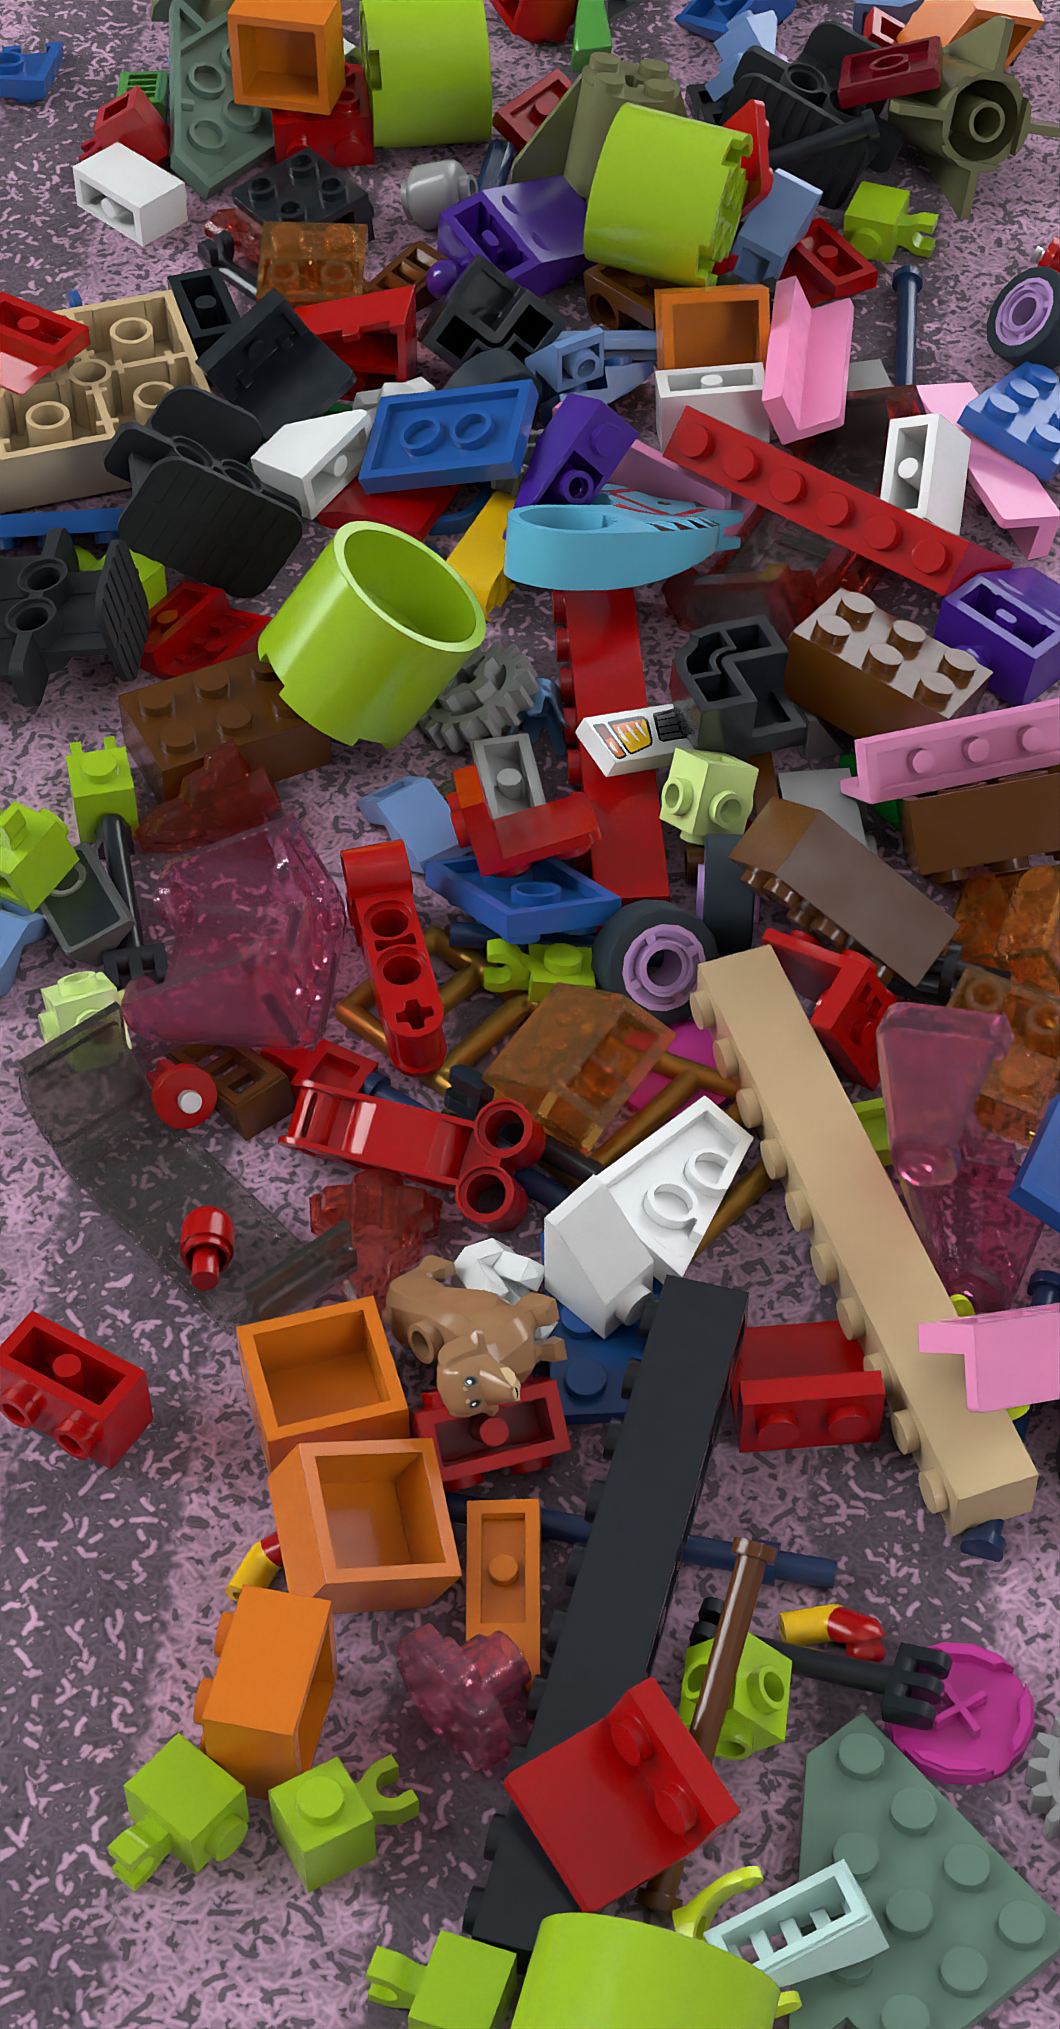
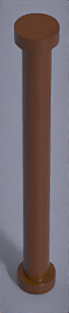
M734 1537L730 1553L737 1555L689 1729L690 1734L711 1766L767 1564L775 1565L778 1549L741 1537ZM686 1858L647 1882L646 1888L638 1887L634 1902L671 1914L673 1910L682 1907L683 1900L676 1898Z

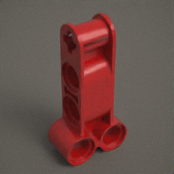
M403 839L341 850L340 859L347 891L345 892L349 921L350 925L354 926L355 945L362 948L390 1060L394 1068L403 1075L426 1077L434 1074L444 1066L447 1060V1044L442 1029L444 1009L412 897L413 883Z
M296 1080L294 1086L300 1090L287 1135L279 1136L277 1142L279 1145L312 1157L455 1193L458 1208L465 1217L488 1232H508L514 1230L522 1223L527 1213L528 1198L525 1189L513 1177L515 1170L531 1167L541 1158L545 1149L546 1135L541 1123L521 1103L512 1099H498L489 1102L479 1111L475 1121L314 1081ZM511 1121H523L524 1134L520 1142L514 1147L499 1149L496 1141L500 1128ZM503 1184L506 1194L502 1206L489 1214L480 1213L478 1202L481 1193L488 1186Z

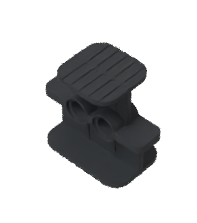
M825 21L818 24L811 32L801 54L791 64L760 46L754 45L749 47L742 55L734 73V89L717 125L722 126L749 100L763 101L765 116L770 127L767 141L769 151L862 117L861 111L871 108L878 126L880 138L870 141L866 137L780 168L823 191L818 206H824L832 210H836L844 204L856 180L866 167L878 173L888 171L904 143L903 132L895 125L879 117L888 99L841 109L838 86L843 58L848 55L882 47L836 21Z
M184 385L169 390L162 397L144 426L137 422L122 424L103 453L104 467L107 472L132 484L133 496L119 516L117 524L119 538L126 542L128 548L168 568L177 570L179 573L188 575L201 583L210 585V587L224 589L226 594L233 597L253 598L270 586L301 540L303 534L302 512L300 503L295 497L263 483L251 469L246 467L262 440L261 426L257 418L243 408L233 405L196 386Z
M65 527L49 529L41 555L0 558V682H12L23 707L41 705L49 675L64 668L72 657L110 655L116 672L122 681H133L137 678V672L141 666V656L144 654V645L148 639V629H150L149 607L138 568L135 567L130 550L124 540L117 539L110 542L102 570L79 571L78 556L69 532Z

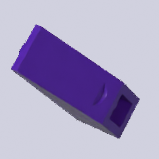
M569 393L538 437L513 509L532 505H591L639 436V433L602 400ZM506 526L504 535H503V537H502V539H504L505 541H506V530H507V526Z

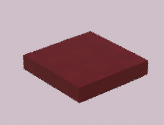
M936 35L845 56L842 61L838 86L841 109L941 87L944 53L940 36L937 37Z

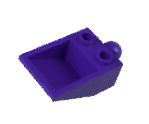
M563 175L484 189L439 213L437 251L449 259L439 260L429 268L426 276V285L429 292L438 300L442 295L445 296L474 256L479 253L521 287L530 290L538 298L546 295L581 275L584 271L599 264L587 260L584 254V228L588 205Z
M1034 567L978 573L943 599L933 638L952 649L968 652L980 665L993 671L986 689L1013 707L1027 705L1060 680V584Z

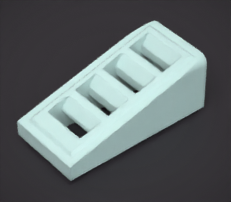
M844 1859L703 1933L708 1944L723 1949L741 1959L738 1948L752 1943L759 1957V1961L752 1965L767 1974L779 1988L861 1962L890 1948L860 1886ZM846 1914L833 1922L831 1920V1917ZM814 1923L817 1930L803 1936L800 1928ZM783 1933L788 1945L775 1952L769 1938Z

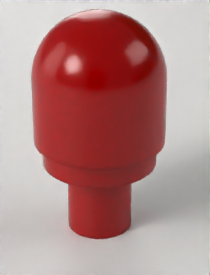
M201 1206L192 1210L185 1217L181 1226L179 1253L185 1267L192 1272V1285L200 1290L215 1288L219 1282V1273L228 1267L234 1256L235 1227L233 1221L224 1210L215 1206Z

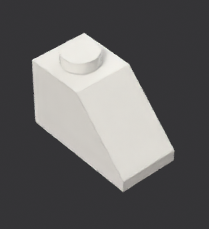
M357 409L284 425L250 458L254 473L263 483L295 497L300 503L302 516L313 520L360 473L372 430L369 412Z
M593 1174L544 1218V1289L603 1339H606L622 1323L629 1326L642 1317L647 1299H653L654 1297L652 1292L654 1260L605 1183Z

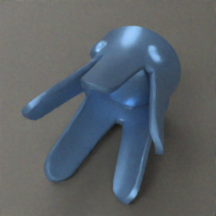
M535 678L540 686V690L529 696L534 706L526 711H519L516 716L520 722L523 720V733L529 734L531 745L538 740L541 726H546L555 753L559 756H564L566 743H564L562 724L566 729L569 726L562 713L561 689L551 680ZM519 725L517 727L512 726L508 736L515 735Z

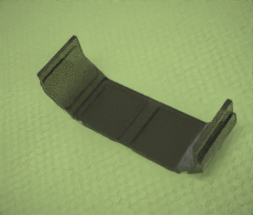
M116 1001L18 1061L20 1072L19 1087L22 1101L44 1139L53 1148L60 1161L61 1168L226 1335L238 1326L295 1314L358 1270L357 1252L352 1245L351 1225L345 1219L307 1245H304L186 1129L173 1128L165 1124L158 1117L152 1106V1088L127 1045L122 1007ZM210 1205L224 1210L233 1221L235 1227L234 1256L228 1267L219 1273L218 1285L211 1290H200L192 1285V1272L185 1267L180 1256V1234L182 1223L192 1210Z

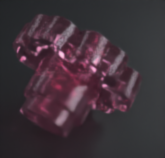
M427 1623L424 1626H419L395 1643L396 1650L401 1658L397 1661L396 1666L404 1680V1685L410 1698L416 1704L419 1713L427 1725L441 1738L457 1758L462 1756L468 1766L478 1773L481 1770L487 1771L511 1754L510 1746L506 1740L510 1736L511 1731L502 1710L521 1697V1687L530 1682L532 1676L525 1657L509 1636L500 1630H496L487 1637L477 1634L459 1646L449 1636L443 1639L432 1624Z

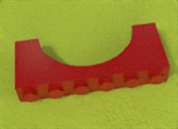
M687 405L662 456L945 597L978 573L1010 570L1014 564L1013 561L884 501L751 434Z

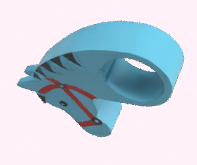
M605 484L591 505H532L509 511L507 516L504 574L514 581L535 587L574 591L621 589L660 581L697 565L713 552L739 548L741 538L726 535L723 532L724 528L742 522L743 512L710 509L698 502L691 503L662 499L625 486Z

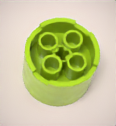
M483 0L360 1L361 58L363 60L372 113L373 146L382 147V149L490 141L492 135V80L488 31Z
M629 102L624 103L617 112L609 129L594 175L584 228L585 258L592 262L685 287L716 286L718 275L711 274L715 262L721 263L723 258H728L742 213L749 181L745 180L746 169L741 168L742 156L748 158L751 156L753 151L752 135Z
M354 521L343 525L336 532L261 633L258 641V655L260 661L271 664L275 673L285 687L279 693L280 697L313 727L331 738L352 747L358 739L381 743L386 750L399 746L479 647L486 634V621L482 608L470 587L433 550L415 538L392 527L369 521Z
M559 1913L544 1918L540 1924L510 2029H772L781 1992L778 1985L754 1965L723 1949L690 1936L619 1917L591 1913Z

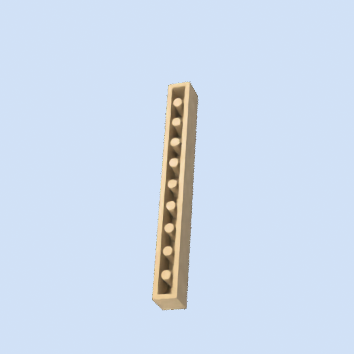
M768 944L698 964L697 991L690 993L689 997L695 1023L700 1030H709L714 1040L713 1055L718 1071L724 1079L731 1077L738 1090L736 1092V1101L741 1119L748 1129L755 1127L762 1140L760 1150L765 1169L772 1180L780 1178L787 1192L785 1194V1204L792 1226L797 1232L805 1230L812 1244L810 1254L818 1280L822 1285L831 1284L838 1298L836 1303L837 1315L845 1336L848 1340H858L865 1355L863 1358L864 1371L881 1370L886 1393L885 1398L892 1411L890 1416L892 1432L900 1451L905 1455L912 1453L921 1471L919 1472L918 1480L927 1508L932 1514L941 1513L952 1537L989 1520H1006L1031 1512L1039 1474L1006 1409L984 1413L970 1412L968 1410L964 1354L919 1352L918 1323L958 1318L959 1316L813 1027L809 1023V1019L772 946Z

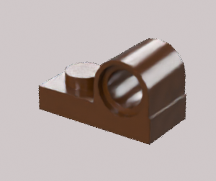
M600 263L584 271L586 304L590 318L596 325L602 323L610 330H624L637 322L655 330L654 289L684 288L682 285Z

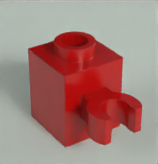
M139 85L98 109L93 130L96 136L81 145L84 154L79 156L78 160L82 162L119 142L159 167L166 161L169 155L170 127Z

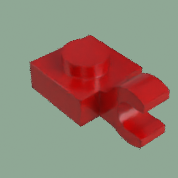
M273 1033L260 1051L262 1057L269 1060L270 1063L288 1075L296 1101L300 1091L294 1086L297 1079L314 1081L361 1093L366 1077L372 1072L378 1071V1062L324 1038L319 1041L313 1051H310L286 1036Z

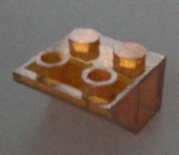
M263 221L256 303L273 287L286 298L291 306H307L368 294L369 249L367 224Z
M1060 864L1040 865L1031 869L999 874H983L973 878H966L952 914V918L961 926L950 939V941L964 943L962 960L1012 972L1005 1003L1017 1005L1019 987L1026 979L1035 982L1060 997ZM950 941L947 943V945L939 955H946Z
M968 964L914 1067V1102L922 1105L937 1098H952L961 1121L1030 1148L1051 1100L1060 1093V999Z
M557 982L484 1072L481 1079L505 1098L521 1103L541 1125L569 1146L588 1156L659 1065L678 1034L625 995Z

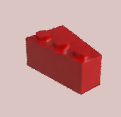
M415 285L293 308L306 326L355 373L357 377L356 383L339 400L354 401L357 392L382 389L384 383H403L415 379L418 367Z

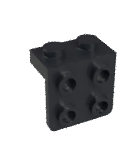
M310 147L291 155L288 159L261 174L253 176L231 192L234 205L282 244H295L329 224L358 247L375 240L372 223L375 214L368 193Z
M274 287L195 361L196 365L229 403L243 408L257 418L261 426L262 436L267 441L286 424L321 417L354 386L357 379L352 369L306 326L286 298Z

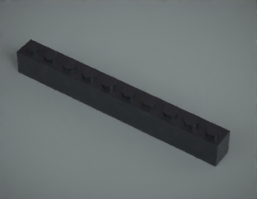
M666 1274L659 1300L647 1299L639 1328V1339L647 1341L642 1359L630 1357L625 1370L621 1398L629 1400L624 1419L612 1417L608 1427L603 1450V1459L611 1461L606 1481L594 1479L592 1482L584 1516L585 1522L593 1524L587 1545L575 1542L571 1551L565 1585L574 1588L568 1610L556 1607L552 1615L546 1640V1652L554 1653L548 1677L536 1674L526 1707V1719L535 1722L528 1745L515 1743L510 1756L506 1777L515 1769L605 1718L627 1690L652 1676L745 1338L749 1292ZM511 1799L507 1816L495 1813L490 1823L484 1848V1860L491 1861L493 1864L486 1887L474 1885L471 1889L464 1912L462 1933L471 1935L472 1940L516 1953L517 1974L526 1976L542 1920L554 1914L583 1913L516 1804Z

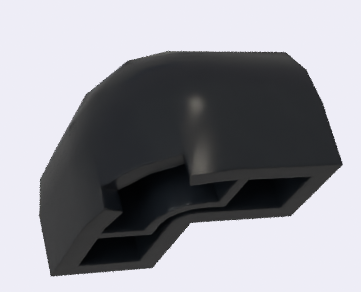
M477 253L445 296L442 295L419 331L417 341L456 371L477 354L496 348L510 351L525 365V358L552 344L569 321L530 290L521 287L481 254Z
M764 614L711 624L690 632L689 641L676 652L675 657L672 659L669 689L675 718L695 750L726 753L748 763L749 756L804 745L807 725L783 689L789 651Z

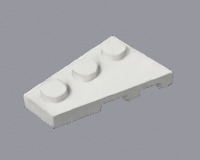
M706 1096L696 1101L597 1175L605 1183L654 1260L653 1276L663 1285L666 1274L683 1277L754 1139L753 1136Z

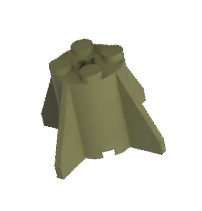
M996 15L943 47L941 87L890 98L888 101L887 121L903 132L904 143L917 148L959 220L967 219L970 216L980 172H990L1000 168L1001 166L998 163L1004 161L1009 154L1015 156L1023 147L1028 134L1060 138V125L1031 117L1029 99L1023 97L1022 90L1018 86L1021 84L1015 77L1003 73L1015 24L1014 19L1006 16Z
M607 52L592 53L589 64L583 67L581 74L514 159L510 183L515 184L563 175L578 195L586 199L585 203L588 205L594 175L604 142L617 112L624 103L629 102L688 118L679 85L673 78L668 76L669 65L656 59H642L640 64L620 61L619 57Z

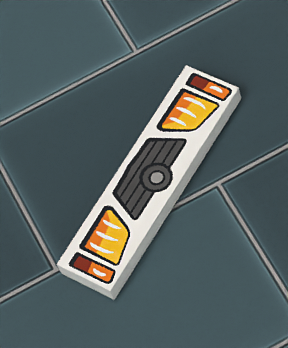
M673 704L583 718L575 731L579 740L606 777L671 766L676 747L694 749L675 718Z

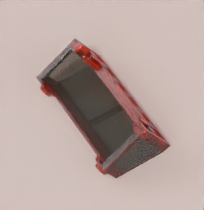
M916 384L847 391L844 424L841 427L787 443L786 445L794 457L880 498L890 420L925 415L927 412ZM758 504L735 535V537L741 538L739 548L724 550L707 575L700 576L697 570L691 567L669 577L661 587V590L680 630L690 633L707 625L764 614L784 645L787 646L792 631L841 587L849 592H856L869 597L888 568Z

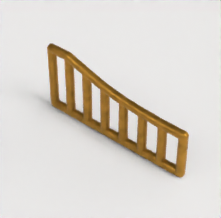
M429 926L422 931L429 958L436 954L459 970L438 988L445 1016L480 985L483 986V967H500L488 962L486 958L471 948L449 946L450 934L439 926ZM368 977L337 1003L334 1014L341 1024L390 1058L381 1021L368 1012L376 1004ZM528 990L493 992L506 1002L447 1053V1060L441 1069L426 1077H416L444 1097L446 1089L452 1087L448 1083L452 1066L461 1064L471 1067L530 1015L557 1031L496 1084L493 1101L498 1099L517 1101L581 1043L612 1057L540 1122L545 1133L558 1140L601 1103L636 1069L642 1068L672 1079L669 1084L589 1156L609 1167L651 1136L700 1089L735 1100L724 1112L743 1129L746 1128L737 1106L736 1092L738 1090L731 1077L724 1079L716 1068L641 1043L592 1021L562 1004L529 1002ZM505 1141L506 1143H508L509 1145H511L512 1147H514L513 1144H511V1143ZM540 1159L536 1162L538 1166L573 1191L583 1184ZM762 1159L725 1193L690 1263L779 1179L772 1180L769 1177Z

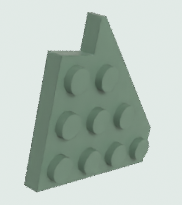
M172 0L169 9L170 167L206 201L275 154L271 108L234 104L227 12L229 9L206 23L183 0Z
M863 1712L806 1755L797 1883L844 1859L860 1886L890 1948L861 1962L791 1984V1991L799 1993L802 2006L798 2010L789 2013L788 2029H843L845 2027L847 2029H972L1060 1956V1916ZM846 1914L831 1917V1920L833 1922ZM813 1923L801 1927L800 1930L803 1936H806L816 1931L817 1928Z

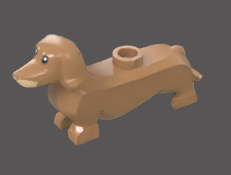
M430 1254L424 1257L422 1263L417 1268L397 1277L390 1283L386 1295V1309L382 1310L381 1320L385 1325L390 1326L396 1341L404 1349L413 1351L420 1361L425 1364L438 1361L437 1389L443 1403L448 1408L449 1414L456 1417H469L482 1412L493 1417L499 1411V1404L520 1400V1383L530 1376L536 1363L540 1360L548 1362L567 1360L564 1339L552 1336L546 1340H534L535 1331L538 1327L549 1326L560 1319L556 1298L532 1291L523 1296L518 1303L512 1305L507 1299L486 1290L445 1287L438 1280L446 1279L456 1274L454 1262Z

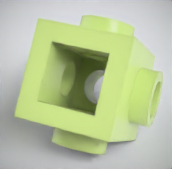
M676 747L669 778L662 790V808L659 819L681 829V839L705 846V838L708 833L744 835L747 818L750 816L753 808V793L759 768L726 753Z
M83 971L70 974L58 980L57 985L41 989L47 1012L38 1014V1019L45 1044L49 1051L58 1049L70 1067L78 1064L82 1069L102 1067L114 1062L117 1059L116 1053L132 1049L127 1028L134 1027L137 1023L131 999L126 989L117 991V988L103 972ZM92 1018H101L102 1023L83 1028L85 1023Z

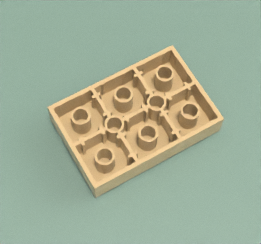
M172 290L52 311L88 326L91 344L74 358L45 375L22 396L0 387V513L132 488L131 483L110 474L104 467V450L118 428L126 422H137L144 426L162 397L175 387L192 385L211 393L204 373L195 363L198 357Z

